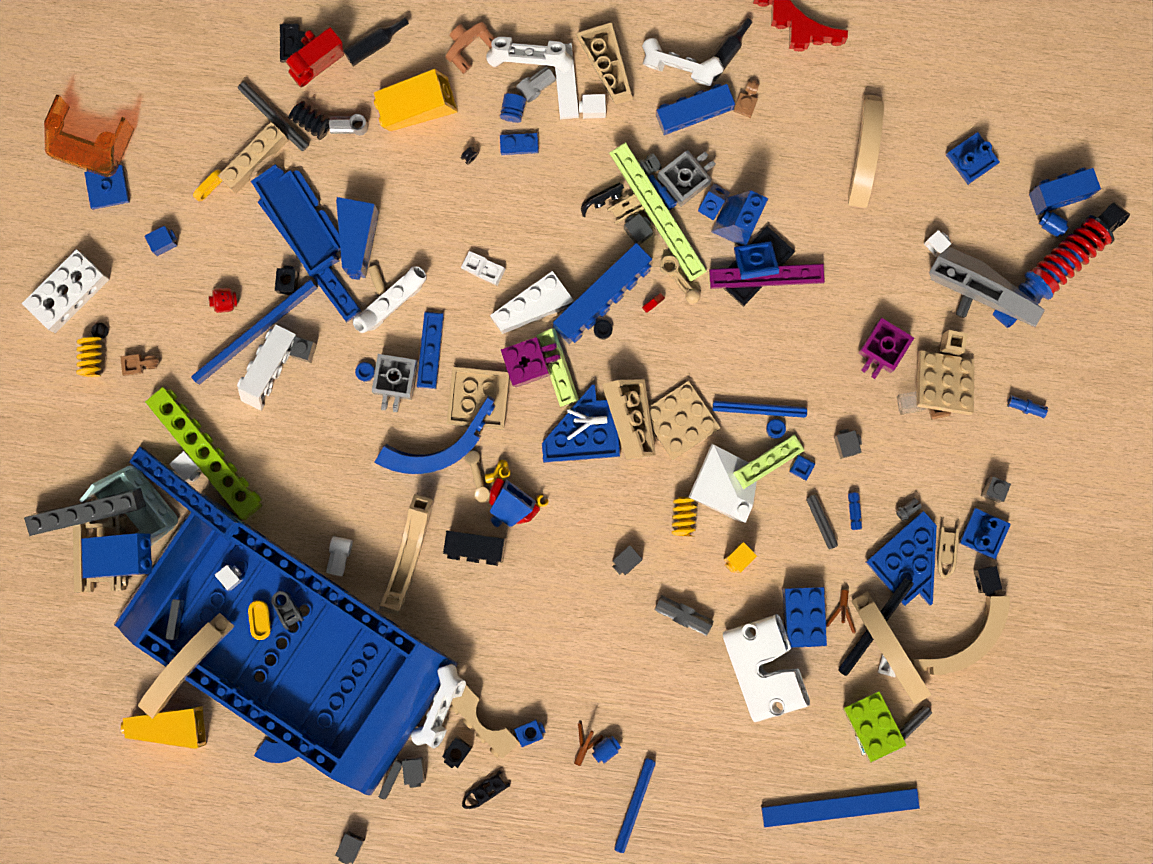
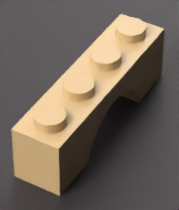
M270 122L218 177L237 194L247 184L254 169L265 158L276 154L288 142L285 134Z
M467 684L462 696L452 699L450 708L457 715L460 713L465 718L463 722L468 728L471 729L473 727L478 732L476 736L482 743L487 742L491 746L489 750L496 758L500 756L503 759L520 742L508 727L491 729L480 721L477 713L480 697Z

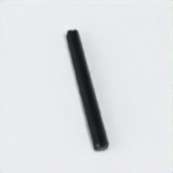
M904 578L880 611L886 622L912 588L913 582L909 579ZM868 629L839 667L838 671L844 676L850 673L874 640Z

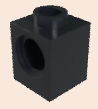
M283 266L282 268H277L275 291L278 294L292 295L297 290L299 273L294 267ZM285 276H291V281L288 284H283Z
M997 566L974 570L979 593H985V596L997 594L996 590L1002 589Z
M457 736L442 757L445 759L443 762L451 768L454 766L458 768L473 747ZM457 748L461 751L462 755L459 759L452 757V749Z

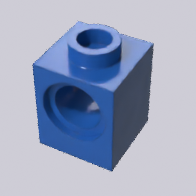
M537 719L514 729L521 747L543 739V734L546 733L542 722L538 723ZM529 727H533L537 732L533 738L528 737L525 733V730Z

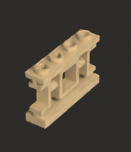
M124 514L109 517V523L93 524V521L73 526L74 592H94V582L110 581V591L126 590L129 582L128 576L83 578L81 541L82 538H86V528H97V537H104L105 528L115 527L116 535H125L127 518L124 517Z

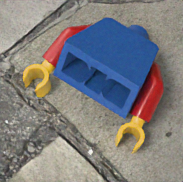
M502 466L498 471L499 477L495 479L489 493L490 513L494 515L490 521L496 527H499L503 522L509 527L515 524L530 522L540 511V507L548 505L549 501L546 499L543 503H540L543 494L537 495L534 500L510 481L506 480L504 482V478L509 477L510 470L506 476H503L501 470L504 466Z

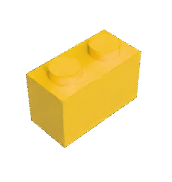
M742 542L724 558L726 561L725 566L732 573H741L757 555Z

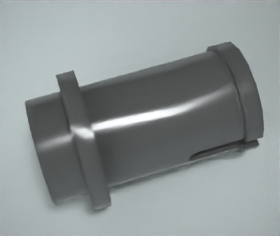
M913 498L903 507L899 506L896 514L902 521L904 519L908 520L909 516L918 509H921L922 506L921 504L917 505L919 501Z

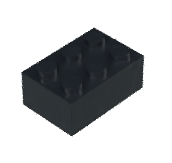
M446 530L443 554L447 555L448 559L460 560V557H465L468 562L479 563V560H486L487 565L498 566L499 562L503 563L506 540Z

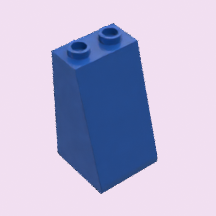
M752 190L728 197L711 232L740 246L747 245L769 198Z
M337 197L342 268L349 275V278L360 280V278H366L379 211L373 203Z
M136 533L81 539L83 578H110L152 573L151 534Z

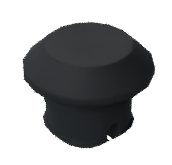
M96 323L91 329L92 336L104 339L108 335V327L104 323Z

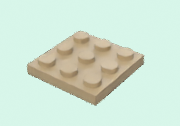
M920 350L917 355L916 406L972 415L974 413V359Z
M452 367L446 424L470 426L483 403L490 396L495 399L493 402L495 408L490 416L488 414L485 415L483 419L485 424L482 428L504 430L509 386L508 372Z
M689 381L649 407L652 431L672 460L720 429V426Z

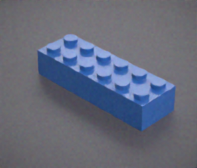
M637 243L634 244L553 322V328L568 344L571 342L576 343L583 336L582 333L586 328L590 330L596 324L599 316L603 317L609 312L610 305L613 302L617 304L624 297L623 294L627 289L631 291L637 285L640 277L644 278L649 274L652 267V258Z

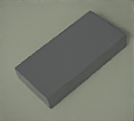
M172 600L166 639H178L184 600Z
M397 759L394 762L378 796L379 798L385 800L388 797L402 768V761Z

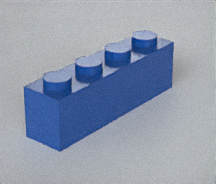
M717 84L709 91L704 92V90H701L690 98L682 97L671 105L666 103L659 106L656 110V117L663 135H667L734 110L735 102L728 85Z

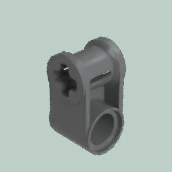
M282 590L273 595L272 605L286 630L289 629L290 625L298 621H304L300 609L289 592ZM282 594L286 597L287 602L285 605L278 603V595Z

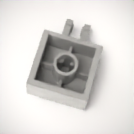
M687 150L658 172L659 181L667 188L668 192L681 207L711 184L712 179L707 172L716 163L714 161L709 162L703 168L699 164L707 158V152H704L695 159ZM681 176H683L684 178L688 177V180H681Z
M378 354L372 393L383 396L381 410L386 411L389 397L395 398L393 412H398L400 399L412 400L418 362L415 359ZM395 373H398L399 379L393 381L391 376H395Z

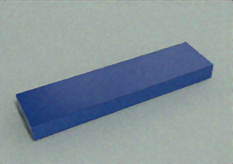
M424 312L417 388L436 389L443 313Z

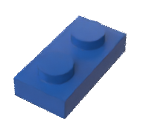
M537 133L500 135L501 155L538 153Z

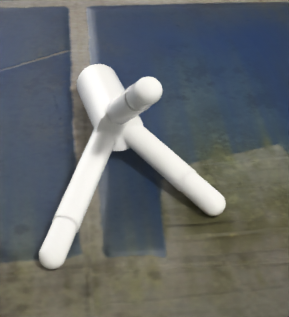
M568 409V413L580 417L575 418L574 422L586 424L570 434L567 439L570 440L590 425L607 423V416L589 417Z

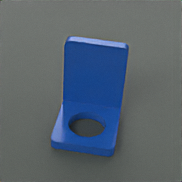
M713 184L698 212L714 220L730 192L717 184ZM715 190L722 192L723 195L717 193Z

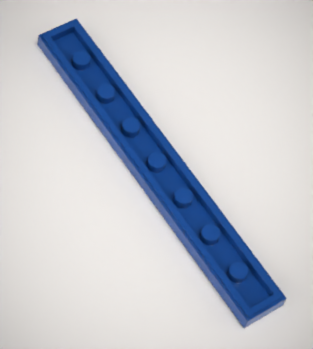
M259 200L258 204L289 244L263 200ZM329 267L312 276L346 323L362 312Z
M311 280L307 281L193 374L191 378L200 385L318 288Z
M139 447L129 463L224 539L229 541L240 526L237 521L146 449Z
M917 788L761 807L764 828L920 809Z

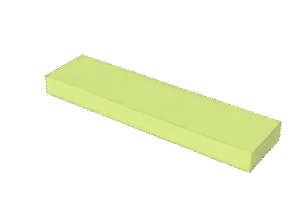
M555 328L536 335L542 347L553 343L557 345L555 350L545 352L544 354L546 358L553 355H560L561 357L560 360L548 364L551 372L550 378L560 407L578 401L579 399Z
M794 434L733 474L743 489H745L805 450Z

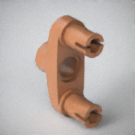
M484 22L476 24L469 30H466L460 24L449 35L455 43L449 49L445 58L450 63L453 62L462 74H465L466 70H469L472 66L460 55L461 52L479 37L491 49V42L495 37L488 31V27Z

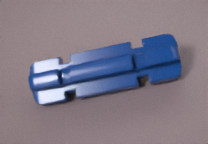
M849 493L848 499L851 503L849 504L850 519H852L851 529L861 530L860 503H858L860 500L859 493Z

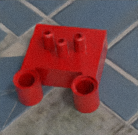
M331 27L317 37L311 30H308L305 33V37L301 39L304 47L286 60L287 65L291 68L288 73L300 88L307 85L312 79L344 56L342 41Z

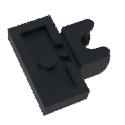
M280 24L281 63H286V60L292 54L304 47L301 39L305 37L307 31H300L299 24Z

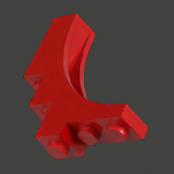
M753 0V4H758L761 7L772 5L771 26L777 29L789 27V49L802 52L808 49L810 43L814 45L831 43L833 46H841L848 39V30L834 29L817 23L804 15L790 0Z

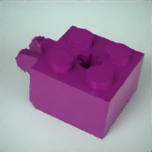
M881 318L877 321L858 354L867 359L861 371L865 373L869 369L871 362L878 366L872 372V378L875 379L881 369L892 373L911 345L914 337ZM887 342L889 344L887 347L890 349H885L882 344Z
M535 337L501 349L512 386L517 388L550 376L551 372L548 364L560 360L561 357L560 355H553L546 358L544 353L555 350L557 348L556 343L542 347L539 338ZM524 359H530V362L527 363V367L522 364L524 362Z

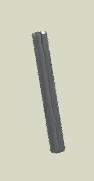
M243 81L239 84V91L301 151H305L308 148L309 144L246 82Z

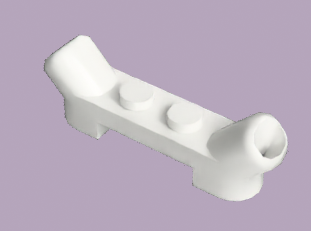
M497 37L491 42L492 48L486 55L487 62L493 67H497L503 62L554 66L562 73H566L573 65V57L566 53V46L562 42L549 41L548 46L512 43L511 37Z
M655 38L647 39L642 45L646 54L642 64L654 70L662 72L665 65L692 73L691 78L695 82L711 86L713 78L724 70L720 59L715 56L698 64L695 59L689 57L682 59L673 52H669V54L663 53L658 40Z
M418 266L411 267L400 280L363 312L354 316L353 326L360 333H365L378 328L383 323V320L422 289V285L427 279L424 270Z
M453 664L440 667L437 670L441 686L434 696V703L427 713L424 726L415 728L411 733L412 741L416 745L427 744L431 748H436L444 739L447 729L442 727V723L452 699L462 696L466 686L465 680L458 676L456 667Z

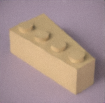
M612 22L576 33L581 46L615 105L633 100Z
M645 379L616 380L602 384L626 460L656 455Z

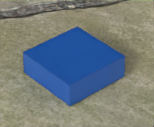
M798 455L789 472L807 481L815 463Z

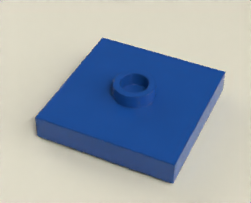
M122 165L84 172L90 208L92 210L130 203Z
M771 241L734 247L741 280L779 274V267Z

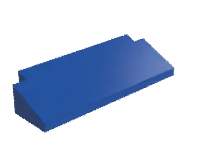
M275 164L251 181L309 276H313L340 261L335 254L341 251L339 233L327 213L323 210H317L316 207L319 205V201L300 171L296 170L293 172L290 170L285 173L281 167Z

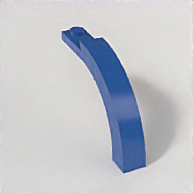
M490 396L487 397L465 434L448 448L430 454H410L386 444L374 463L386 469L406 474L431 473L451 466L467 455L481 438V435L475 431H481L485 424V421H483L485 415L488 414L490 416L495 408L493 404L495 399Z

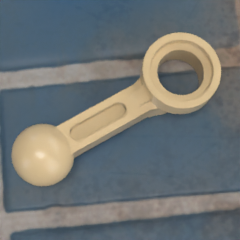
M665 256L660 262L661 271L675 280L685 293V299L688 303H697L700 300V293L698 290L692 289L679 273L677 258ZM667 262H672L675 268L668 271L664 268V265Z

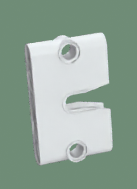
M778 614L723 632V639L750 716L754 722L781 716L785 713L810 706L809 695L799 669H782L767 673L763 669L764 663L771 662L792 649ZM750 627L756 630L755 636L751 634ZM776 702H780L782 704L783 710H780L777 707Z

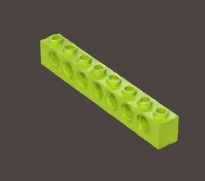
M162 387L147 399L145 403L240 519L246 520L263 506L260 503L261 497L255 491H250L248 481L243 476L240 478L237 475L236 471L238 470L232 462L227 463L224 459L226 456L219 447H214L212 444L214 440L207 432L204 434L200 430L201 424L195 418L191 419L188 415L190 411L183 403L179 404L176 398L178 397L173 390ZM172 404L173 411L167 414L166 407ZM180 419H185V426L183 428L178 427ZM196 433L197 440L194 443H191L190 436L191 434ZM208 448L210 451L209 455L203 458L202 450ZM217 462H220L222 466L219 472H215L213 469ZM228 477H232L234 480L231 487H227L225 484ZM244 491L246 498L244 501L239 502L237 496L240 492Z

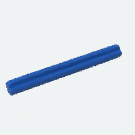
M716 400L712 406L713 411L801 418L807 417L808 412L807 407Z
M646 758L618 836L615 851L619 853L625 852L656 764L652 759Z

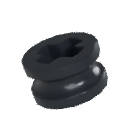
M473 146L467 148L460 157L462 160H466L465 163L467 165L471 164L479 154L478 151L473 150Z

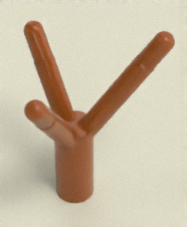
M841 590L840 605L826 623V627H829L841 611V622L844 624L845 618H847L851 631L855 634L856 631L847 609L849 591Z
M578 723L580 749L574 764L581 766L587 751L600 741L603 735L598 736L590 743L594 731H590L584 743L582 724Z

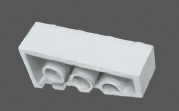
M552 271L492 313L490 317L500 332L504 334L530 322L568 308L575 301Z
M276 324L273 330L270 329L267 332L264 345L259 346L256 352L257 357L249 363L247 367L248 372L245 377L240 378L237 384L242 402L262 411L264 407L262 401L265 395H270L273 379L279 378L282 371L281 364L287 362L296 334Z

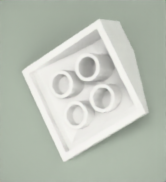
M711 444L689 498L734 520L746 523L753 507L757 481L743 489L733 473L749 462Z

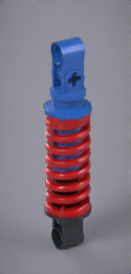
M1113 202L1098 218L1093 215L1087 216L1082 222L1081 227L1076 228L1073 234H1069L1066 240L1061 241L1059 246L1051 251V254L1044 257V261L1037 263L1036 268H1032L1025 273L1026 281L1018 286L1019 290L1037 304L1041 302L1042 298L1047 300L1053 298L1054 292L1060 290L1059 284H1067L1066 277L1073 278L1075 276L1074 270L1077 272L1081 271L1082 264H1089V257L1095 258L1097 251H1103L1105 245L1112 244L1115 241L1113 232L1128 220L1130 213L1118 203ZM998 310L993 312V316L1006 328L1011 327L1017 321L1016 318Z

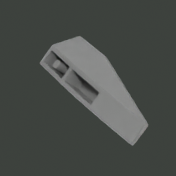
M948 247L938 256L929 272L932 281L1035 328L1045 309L986 263L951 247Z

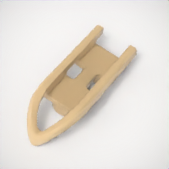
M635 194L607 208L608 212L612 210L617 219L614 221L616 225L631 215L644 210ZM628 201L629 205L623 207L622 204ZM633 209V212L626 214V211Z
M940 527L937 566L940 576L946 579L956 569L959 529H956L955 533L944 532L945 527ZM951 545H954V552H950ZM941 563L953 564L947 575L943 574Z

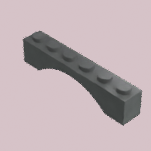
M141 488L76 505L33 513L24 517L29 536L137 511L146 505Z

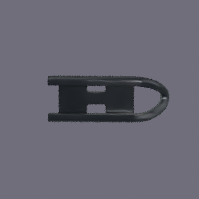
M619 182L587 198L581 206L582 216L586 217V212L592 204L597 209L606 204L605 200L610 197L612 200L620 198L622 196L621 190L624 189L623 184Z
M499 770L470 789L462 800V807L464 809L477 808L510 787L509 783L505 785L499 775L502 771ZM489 782L490 786L484 789L483 785ZM492 790L495 791V792L492 793L491 795H488V794H487L488 792H490V791H492ZM473 793L479 803L467 806L465 804L466 799Z

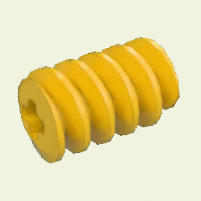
M82 337L76 341L77 344L81 345L76 348V351L81 353L76 356L78 360H81L76 363V366L82 368L76 370V374L83 377H101V375L96 374V371L101 370L100 367L96 366L97 363H101V360L96 359V356L101 355V352L96 351V349L102 347V345L97 344L96 341L102 340V338Z
M678 497L679 499L673 500V503L678 505L673 508V511L678 514L672 516V519L677 520V522L672 523V526L677 528V530L671 531V534L695 537L690 535L691 532L696 531L695 528L690 527L692 524H696V521L691 519V517L697 515L691 511L697 508L696 505L692 504L695 500L689 497Z

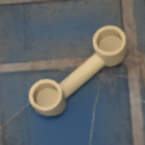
M470 450L465 455V461L471 466L476 485L474 496L477 501L484 503L489 500L490 492L484 487L478 466L480 454L475 450Z

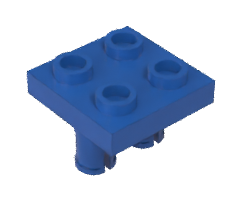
M978 132L946 154L967 185L1000 163L991 150V143L984 141Z
M974 508L959 544L987 557L996 559L1011 524Z

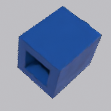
M166 226L144 236L152 253L156 256L177 247L175 242L177 237L172 229L169 230Z

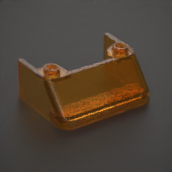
M56 94L44 121L46 154L54 160L103 177L113 176L135 130L126 118L122 117L115 134L107 131L102 132L98 135L95 143L62 132L64 119L70 106L60 95Z

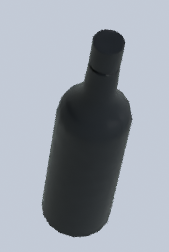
M403 18L390 27H378L344 49L343 52L354 67L388 45L392 36L408 25L409 22L406 18Z
M746 18L735 33L727 35L710 57H718L724 70L740 50L742 37L753 23L751 19ZM722 73L715 76L713 81L716 82Z

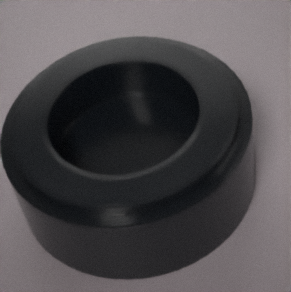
M600 320L594 325V335L598 339L605 340L611 336L613 328L610 322Z

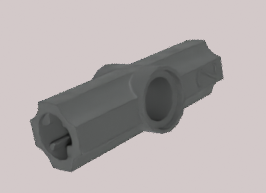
M661 595L654 609L660 614L672 618V621L686 628L690 627L706 636L714 622L710 618L697 613L696 610L682 603L679 604Z

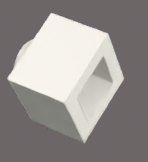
M938 230L924 245L937 258L951 243L949 242V237L944 232L941 233Z
M226 565L215 574L227 590H232L243 581L240 577L242 573L235 565L233 567Z

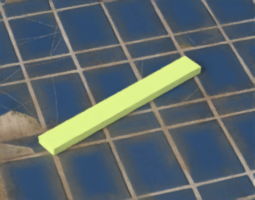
M626 142L609 152L671 253L677 258L680 267L691 282L707 272Z

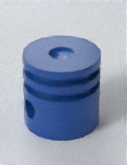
M504 94L500 118L508 122L520 123L526 99L517 94Z

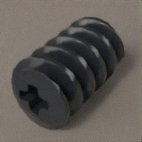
M304 100L291 110L288 118L293 119L295 124L299 123L301 128L305 127V130L311 132V135L317 136L318 140H322L330 130V118L327 117L323 121V113L316 116L318 110L314 109L310 112L312 106L308 105L305 108L306 102Z

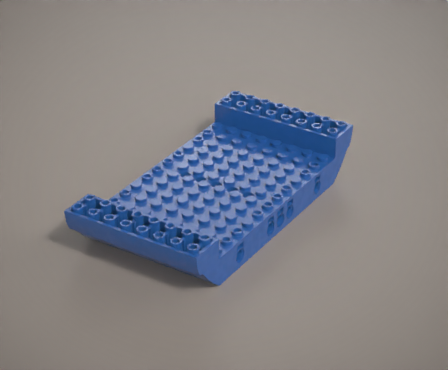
M202 493L237 521L240 526L228 541L190 511L152 566V573L146 575L114 622V626L134 646L167 667L183 647L208 622L210 623L219 613L222 614L234 625L233 629L201 660L185 680L329 778L365 795H372L410 738L412 731L418 726L433 703L434 696L441 686L437 670L450 664L457 667L459 663L429 643L421 641L234 516L233 512ZM226 565H231L232 567L235 565L242 573L240 577L243 581L232 590H227L215 576ZM287 591L291 594L299 609L302 605H307L310 609L309 614L303 616L304 621L297 622L299 627L295 633L283 627L272 605V597L276 592ZM280 594L277 597L280 605L286 604L287 599L284 595ZM180 599L184 600L178 639H166L172 600ZM257 600L266 602L269 607L271 634L264 640L255 639L250 632L248 608L252 602ZM280 638L287 640V647L285 649H280L277 645V641ZM270 654L276 657V663L273 666L268 665L266 662V658ZM257 671H262L265 674L263 682H258L255 679Z

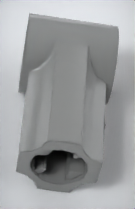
M546 66L531 78L523 79L516 88L529 103L535 100L542 90L555 82L556 78Z
M361 114L330 117L329 120L331 134H356L361 136L368 131V124ZM357 122H363L360 128H355L354 125Z

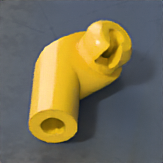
M499 460L495 471L485 474L487 484L494 482L499 477L498 471L502 466L504 467L501 470V474L506 476L509 470L506 460Z

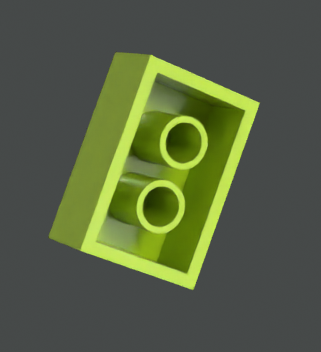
M880 691L843 709L870 763L907 746Z

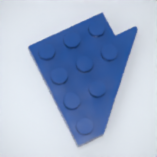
M592 385L571 410L589 417L607 416V423L590 425L568 440L567 437L586 423L574 422L575 418L580 417L567 413L542 442L543 463L620 457L618 433L607 400L596 401L595 385Z
M924 511L865 562L892 593L896 591L904 578L913 582L912 588L901 602L903 606H906L918 594L929 606L933 604L937 525Z

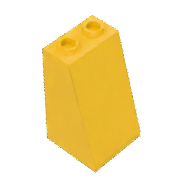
M436 69L373 92L375 96L374 105L380 114V125L389 131L458 112L448 77Z
M202 706L162 711L153 719L148 714L133 715L123 718V722H121V732L127 739L192 749L207 745Z

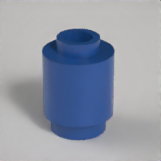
M1048 211L1044 213L1038 223L1042 226V229L1055 237L1063 236L1069 228L1067 220L1054 212L1050 213Z
M613 736L606 737L592 748L594 750L592 755L598 763L602 761L605 764L619 753L618 750L621 749V746Z

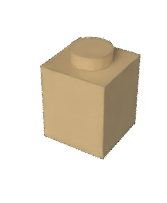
M953 330L946 331L942 335L940 353L955 356L963 354L968 333Z

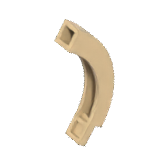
M864 95L862 100L860 139L848 193V205L867 208L872 190L884 116V102H882V97L876 95Z
M415 494L408 509L405 530L395 566L380 604L379 610L398 615L401 606L404 604L423 545L433 499Z
M867 591L853 599L851 602L914 705L931 696V693L869 592Z
M986 596L984 618L979 630L971 641L960 650L944 657L910 658L916 670L928 671L929 667V672L932 675L948 674L962 670L980 660L995 645L1005 627L1010 606V596Z
M220 613L210 623L208 622L167 665L147 690L138 706L153 719L167 705L172 695L192 670L233 629L234 625Z

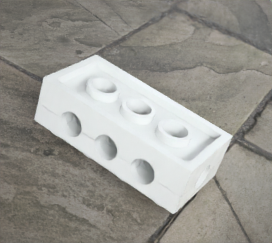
M76 249L22 304L48 330L56 333L109 279L83 253ZM82 275V278L77 281L78 277Z

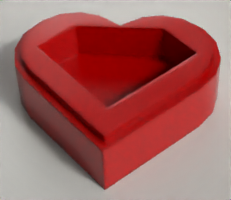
M659 293L645 304L642 309L645 313H648L661 303L665 297L662 293Z

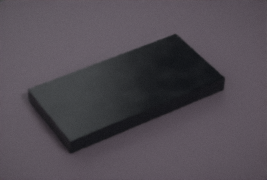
M767 226L751 244L771 241L778 266H783L795 253V250ZM736 260L728 268H738ZM762 287L723 289L744 307Z

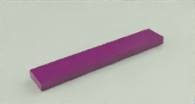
M824 264L778 266L779 274L741 280L738 268L709 269L710 289L824 284Z

